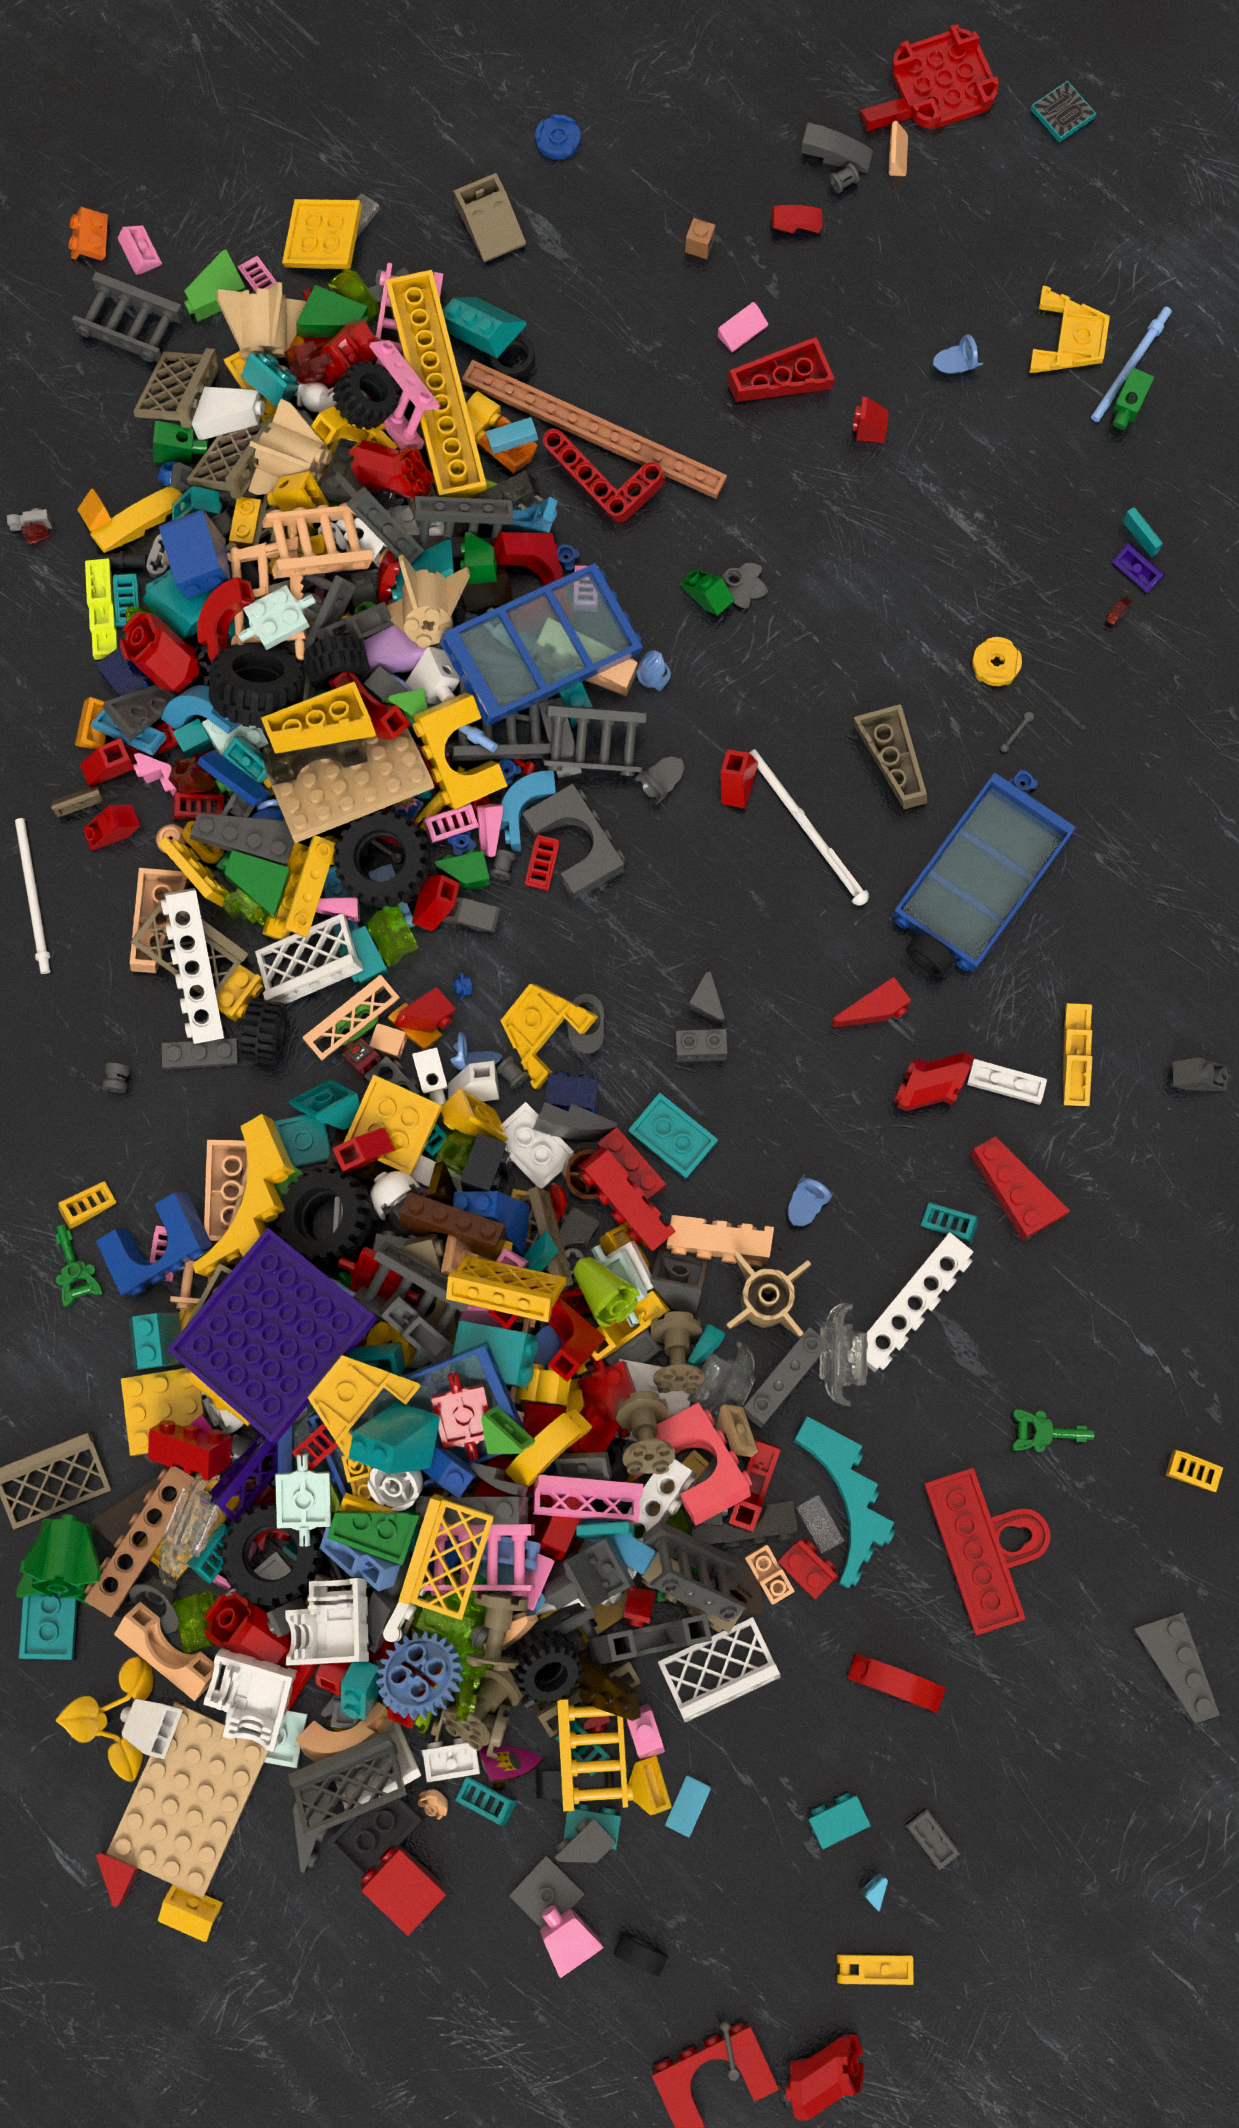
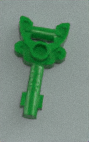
M65 1224L57 1226L55 1238L57 1244H61L67 1265L61 1270L62 1274L56 1277V1283L63 1286V1306L70 1307L75 1298L89 1293L101 1296L103 1294L102 1287L92 1277L96 1273V1268L91 1264L86 1265L82 1261L77 1262L71 1244L73 1240L71 1231L67 1230ZM77 1280L87 1281V1284L71 1289V1285Z
M1018 1409L1012 1411L1014 1419L1018 1422V1439L1013 1443L1012 1451H1022L1034 1447L1036 1452H1043L1046 1449V1445H1049L1053 1438L1076 1439V1442L1085 1443L1087 1440H1094V1430L1087 1429V1426H1076V1429L1053 1427L1051 1420L1046 1419L1047 1416L1044 1411H1038L1035 1415ZM1028 1422L1033 1424L1035 1430L1032 1440H1028Z

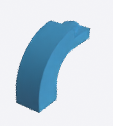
M495 493L493 496L488 498L496 500H511L498 493ZM548 497L535 505L522 504L512 500L513 524H503L502 530L522 533H549L557 515L556 505L558 500Z
M205 685L193 686L175 697L167 704L161 717L163 721L175 730L196 720L197 715L207 718L227 734L241 725V723H232L227 717L223 718L219 715L209 700V686Z
M553 770L529 774L514 783L505 794L501 803L503 805V814L500 829H506V844H511L512 852L521 851L519 824L522 813L530 806L540 803L556 793Z

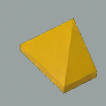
M657 1756L635 1762L628 1784H632L633 1801L649 1815H655L672 1808Z

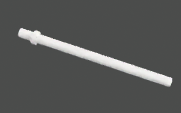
M18 818L15 820L37 950L35 959L39 961L40 973L48 974L50 973L48 959L51 957L50 952H47L26 824L24 818Z

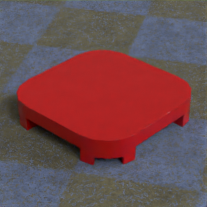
M959 24L951 25L948 32L909 44L908 40L900 44L899 49L895 52L891 68L892 75L901 97L911 107V118L918 125L930 129L939 128L981 114L990 109L995 103L999 86L998 77L993 76L979 45L980 37L975 31L971 33L966 29L959 28Z

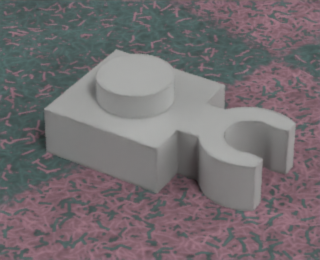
M34 508L23 512V515H7V525L10 526L11 531H18L23 528H27L28 531L51 529L52 519L47 509Z

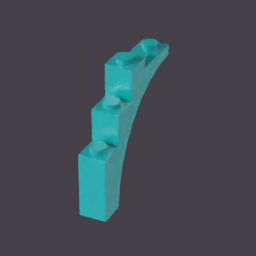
M807 1416L794 1442L809 1451L826 1468L836 1483L844 1501L849 1523V1546L846 1563L838 1584L849 1588L851 1584L856 1586L862 1575L859 1568L863 1561H869L874 1551V1548L870 1547L871 1544L874 1543L879 1547L883 1546L884 1542L889 1544L896 1530L892 1529L893 1521L867 1508L868 1504L873 1506L879 1495V1492L876 1490L878 1484L851 1470L852 1466L857 1468L864 1455L860 1452L862 1446Z

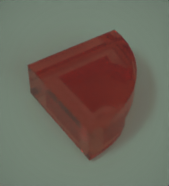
M31 524L21 527L28 544L51 537L46 526Z
M1123 597L1119 600L1108 615L1107 621L1114 625L1133 601L1128 597Z

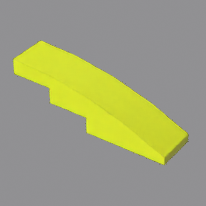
M108 558L85 561L87 605L89 607L90 631L92 633L93 657L95 660L119 658L110 560Z

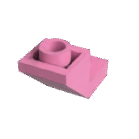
M141 753L134 754L137 763L133 764L138 778L143 776L147 784L160 779L165 792L170 790L172 796L175 792H182L169 764Z

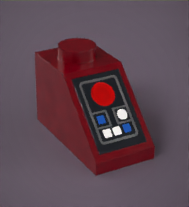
M362 1038L357 1042L355 1040L350 1042L344 1048L345 1052L342 1054L344 1060L363 1081L366 1080L364 1075L381 1061L378 1053Z

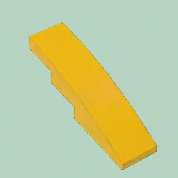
M170 486L157 491L112 517L110 523L92 531L91 537L104 553L144 536L146 529L165 522L166 516L172 513V504L182 496V493Z
M1065 1003L1063 1105L1089 1106L1092 1071L1091 1004Z

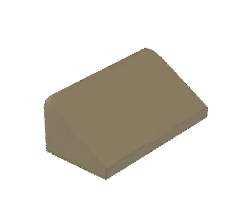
M96 785L53 800L51 807L57 817H61L101 803L104 799L99 786Z

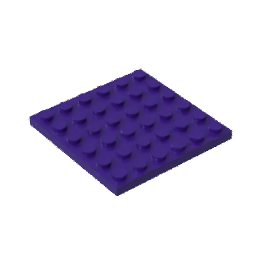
M267 1228L168 1347L167 1351L269 1441L276 1444L310 1403L308 1396L341 1355L348 1356L378 1318L272 1230Z

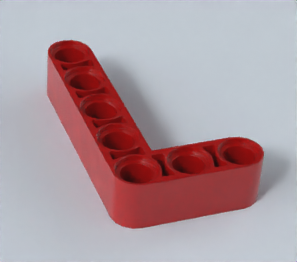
M550 429L543 436V444L550 455L615 522L621 523L628 520L665 484L666 478L661 466L656 462H648L616 490L561 431ZM560 439L559 445L555 447L550 446L553 440ZM569 456H576L574 462L566 463V459ZM592 472L589 479H581L584 473ZM652 472H658V473H659V475H658V477H657L656 479H654V480H649V479H648V476H649L650 473H652ZM636 488L641 489V493L638 496H630L632 490ZM600 489H608L606 495L597 496ZM615 506H624L621 512L613 513Z

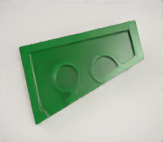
M336 1511L327 1538L403 1566L421 1513Z

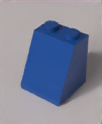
M204 509L159 526L175 585L186 599L215 589L230 580L225 538Z
M499 1191L454 1192L453 1207L504 1224L506 1241L513 1243L512 1252L519 1256L525 1255L530 1205Z

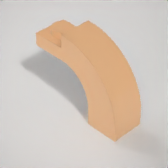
M378 1702L371 1709L365 1721L361 1720L357 1725L348 1730L332 1732L323 1728L316 1721H313L295 1741L304 1755L312 1761L318 1762L385 1733L394 1721L388 1718L386 1707Z

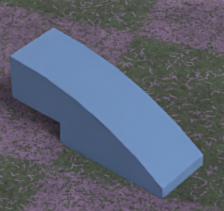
M330 1527L325 1528L320 1549L352 1578L362 1576L377 1591L394 1586L400 1568L399 1564L327 1538Z

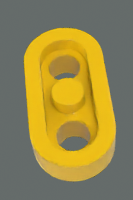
M195 821L188 822L182 830L185 841L200 856L202 861L210 864L218 863L224 855V849L190 839Z

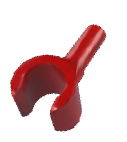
M512 760L516 765L523 768L521 773L523 777L537 772L532 762L527 761L525 763L521 760Z

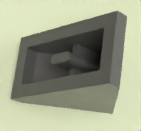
M710 971L705 973L689 1002L688 1009L718 1025L724 1024L725 1017Z

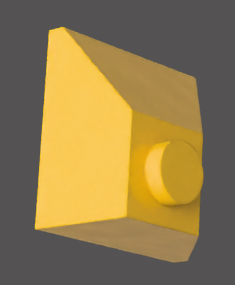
M459 1088L444 1103L441 1113L444 1118L443 1122L449 1129H457L463 1134L476 1137L479 1133L502 1142L508 1140L497 1111L462 1088Z

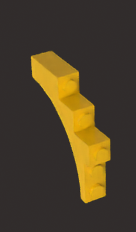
M263 1114L240 1126L246 1143L248 1158L247 1184L243 1200L234 1221L221 1240L208 1253L192 1263L197 1274L212 1277L218 1264L227 1266L240 1262L242 1257L245 1256L266 1230L264 1222L275 1220L278 1214L285 1211L274 1183L277 1184L287 1180L288 1175L294 1173L295 1170L273 1119Z

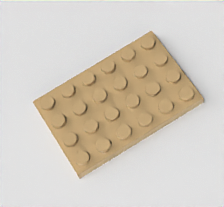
M408 727L394 740H384L373 736L340 742L276 767L267 774L295 843L435 788Z
M174 1702L173 1707L180 1708L183 1711L165 1759L150 1756L107 1854L203 1898L207 1893L269 1751L265 1750L258 1742L250 1739H229L223 1737L224 1723L183 1704Z

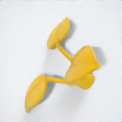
M139 1655L128 1659L120 1669L119 1684L121 1689L127 1693L125 1697L99 1708L94 1698L82 1696L67 1705L56 1719V1722L64 1727L71 1737L78 1742L87 1743L95 1736L113 1739L116 1743L112 1744L108 1749L109 1762L116 1774L127 1782H133L136 1779L143 1761V1753L123 1736L120 1739L118 1735L103 1731L107 1725V1717L104 1712L130 1700L131 1697L134 1700L145 1701L150 1696L154 1685L152 1667Z

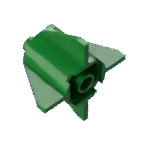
M68 1514L62 1515L61 1519H43L39 1535L21 1561L19 1572L24 1575L17 1586L16 1597L21 1598L36 1594L52 1597V1592L61 1593L60 1598H74L91 1607L90 1604L84 1601L87 1597L84 1591L89 1584L100 1582L101 1569L92 1540L94 1526L77 1521L76 1516Z

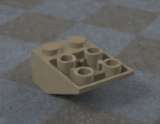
M497 173L454 190L455 206L484 263L526 245L507 193Z

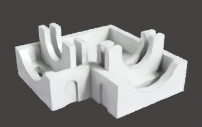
M365 1579L309 1581L308 1609L285 1610V1617L291 1630V1647L286 1656V1665L369 1661V1652H367V1581ZM352 1586V1590L328 1592V1587Z
M221 1648L215 1656L214 1672L205 1696L204 1705L229 1712L223 1737L229 1739H250L261 1744L265 1750L274 1752L281 1735L279 1734L283 1728L287 1712L286 1707L290 1701L293 1689L292 1684L296 1678L297 1670L281 1667V1665L264 1660H256L254 1657L241 1653L236 1654ZM223 1664L226 1665L221 1688L218 1690L216 1688Z

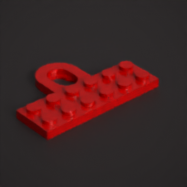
M974 1468L925 1483L924 1487L974 1635L977 1636L1026 1620L1008 1568L1033 1561L1045 1553L1050 1543V1529L1046 1520L1039 1513L1030 1509H1017L991 1518ZM1008 1526L1028 1528L1032 1535L1030 1541L1025 1543L1016 1552L1006 1551L999 1542L1001 1531Z

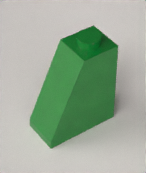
M315 285L297 320V336L304 338H333L345 325L353 321L365 320L369 325L368 306Z
M232 850L230 857H225L222 866L226 879L265 914L276 920L291 875L290 868Z

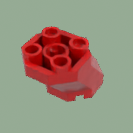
M365 320L353 321L345 325L331 339L333 340L342 332L347 331L367 361H371L373 365L376 364L378 357L369 345L371 342H379L380 339L375 337L370 331ZM323 347L312 353L310 361L311 371L316 370L318 375L314 378L315 382L323 383L328 389H331L336 385L337 380L342 374Z
M363 440L356 443L349 450L350 456L354 455V461L351 462V469L362 487H371L370 491L372 493L384 490L414 500L415 496H426L431 490L430 484L434 483L433 474L425 466L422 455L416 448L411 450L406 447L402 450H396Z
M137 612L125 624L123 632L127 634L125 639L121 638L119 644L124 659L133 662L159 688L180 694L199 675L200 667L197 665L198 658L194 647L186 644L159 617L151 613Z
M964 1052L930 1062L919 1058L917 1062L912 1060L904 1077V1080L908 1082L907 1084L902 1082L894 1099V1102L898 1103L897 1108L909 1111L943 1101L953 1105L975 1056Z
M237 1591L230 1592L233 1594L230 1596L225 1594L218 1596L206 1613L205 1621L209 1625L208 1629L205 1628V1636L218 1647L230 1650V1652L241 1653L254 1657L256 1660H264L284 1667L286 1656L291 1647V1633L278 1638L268 1627L267 1620L269 1618L266 1614L268 1612L256 1603L242 1598L236 1593Z
M846 2034L811 2058H800L790 2062L791 2079L790 2084L786 2085L787 2101H792L795 2118L798 2120H809L843 2096L856 2095L862 2091L864 2064H859L858 2056H863V2051L857 2034Z

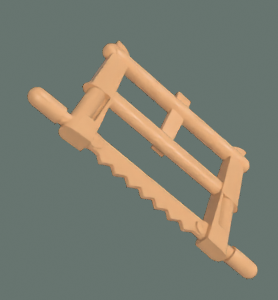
M288 525L287 532L289 538L286 539L289 555L293 558H299L298 553H301L300 537L297 536V525ZM267 542L243 549L233 547L230 553H227L228 560L231 562L232 579L236 577L242 579L241 562L258 560L259 588L252 590L254 599H261L270 594L268 558L280 557L277 543L267 544ZM302 576L290 577L291 594L298 601L304 597V594L301 592L304 585L300 584L304 578ZM244 610L239 612L234 617L235 636L231 640V646L235 644L243 645L247 642H251V644L262 643L256 636L242 643L237 633L245 630ZM306 629L286 639L296 640L295 655L299 661L304 660L305 642L303 640L307 639Z

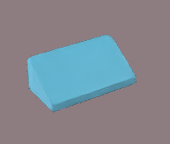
M531 417L486 431L493 454L538 440Z
M686 1775L665 1826L686 1837H690L711 1786Z
M878 1873L861 1889V1893L878 1912L880 1911L888 1882L881 1873Z

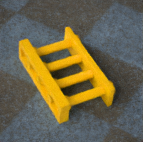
M315 835L312 836L309 847L298 842L294 844L287 864L291 875L276 920L267 916L262 934L279 941L289 937L291 932L308 937L335 851V843Z
M568 1699L557 1701L563 1811H574V1804H579V1801L622 1799L623 1808L628 1807V1801H633L632 1784H627L623 1717L617 1716L618 1732L576 1735L575 1732H570V1721H575V1718L616 1715L597 1709L594 1706L574 1707V1704L569 1705ZM619 1743L620 1760L590 1762L572 1760L571 1749H576V1746ZM621 1771L622 1787L579 1790V1787L573 1788V1776H578V1773Z

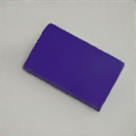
M1127 543L1112 561L1146 593L1155 587L1166 575L1131 543Z

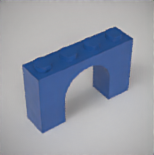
M174 1192L155 1204L168 1237L166 1251L156 1263L147 1261L141 1255L129 1228L114 1229L96 1241L120 1295L136 1297L147 1291L145 1287L150 1284L156 1285L166 1280L165 1275L170 1272L176 1273L186 1267L185 1263L190 1260H198L205 1255L206 1250L213 1247L188 1192Z

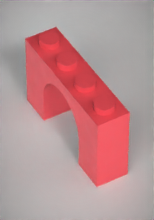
M699 1402L658 1423V1433L654 1437L669 1442L675 1449V1454L688 1448H701L709 1451L717 1459L716 1469L707 1480L680 1494L683 1506L695 1526L751 1496L749 1486L752 1485L746 1471L741 1472L737 1466L739 1461L734 1451H728L724 1444L727 1442L721 1430L716 1431L712 1425L714 1420L709 1410H703Z

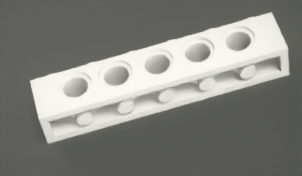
M191 888L164 893L165 900H161L163 915H168L170 924L165 926L168 940L173 939L175 947L170 952L173 965L178 964L180 973L175 974L177 988L183 989L184 998L180 999L182 1013H187L189 1023H184L187 1038L192 1037L194 1044L222 1039L224 1036L196 890ZM179 911H186L189 913V919L185 923H178L175 921L176 914ZM189 935L194 938V943L191 947L183 948L180 945V940L183 936ZM190 960H195L199 964L198 969L192 973L187 972L185 964ZM194 985L203 987V993L198 997H193L189 994L190 988ZM204 1009L208 1012V1016L204 1021L194 1019V1014L197 1010Z
M949 1232L851 1353L874 1372L879 1367L884 1370L893 1359L889 1354L895 1347L900 1350L909 1339L905 1336L911 1328L916 1331L925 1320L921 1315L927 1308L932 1311L941 1300L937 1297L943 1289L948 1292L957 1281L953 1276L958 1270L964 1272L973 1260L969 1257L973 1251ZM940 1260H950L953 1266L952 1270H943L940 1267ZM927 1278L933 1279L937 1284V1288L932 1291L926 1289L924 1280ZM909 1298H917L920 1301L921 1307L919 1310H913L908 1306ZM892 1318H902L905 1323L904 1329H895L892 1326ZM882 1336L888 1340L889 1346L887 1349L877 1347L875 1343L877 1337Z
M675 1459L669 1465V1470L666 1473H653L643 1488V1495L639 1500V1521L631 1523L634 1525V1530L643 1525L647 1532L659 1521L666 1523L669 1516L675 1515L682 1504L680 1494L694 1487L696 1483L694 1478L697 1474ZM669 1481H674V1491L670 1494H665V1484ZM655 1503H659L660 1512L656 1516H650V1507ZM632 1507L628 1511L627 1515H632ZM624 1563L633 1580L637 1571ZM623 1591L601 1604L609 1608L612 1604L616 1605L621 1599Z

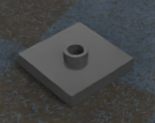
M546 1855L514 1889L509 1897L540 1928H543L547 1923L541 1914L546 1908L555 1905L559 1913L563 1914L568 1909H572L585 1893Z

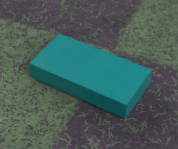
M1131 508L1126 512L1123 523L1152 558L1158 554L1162 541L1136 508Z
M627 1521L576 1526L577 1536L582 1539L635 1535L634 1525Z

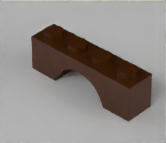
M409 1192L399 1212L402 1229L422 1236H426L430 1232L448 1234L463 1242L472 1253L494 1261L498 1259L506 1242L504 1224Z

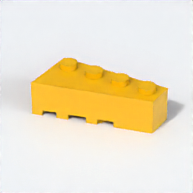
M355 682L261 717L275 754L376 736L370 716Z

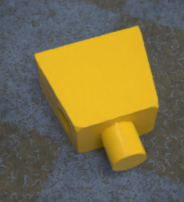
M310 471L282 476L274 490L269 491L267 495L269 505L279 506L282 512L292 511L299 507L307 510L315 509L321 505L330 506Z

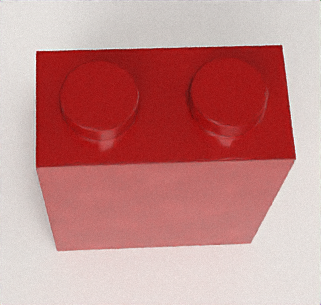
M398 1844L394 1849L390 1847L380 1857L382 1862L375 1869L371 1867L365 1872L361 1878L362 1883L360 1887L361 1891L409 1936L446 1896L443 1883Z

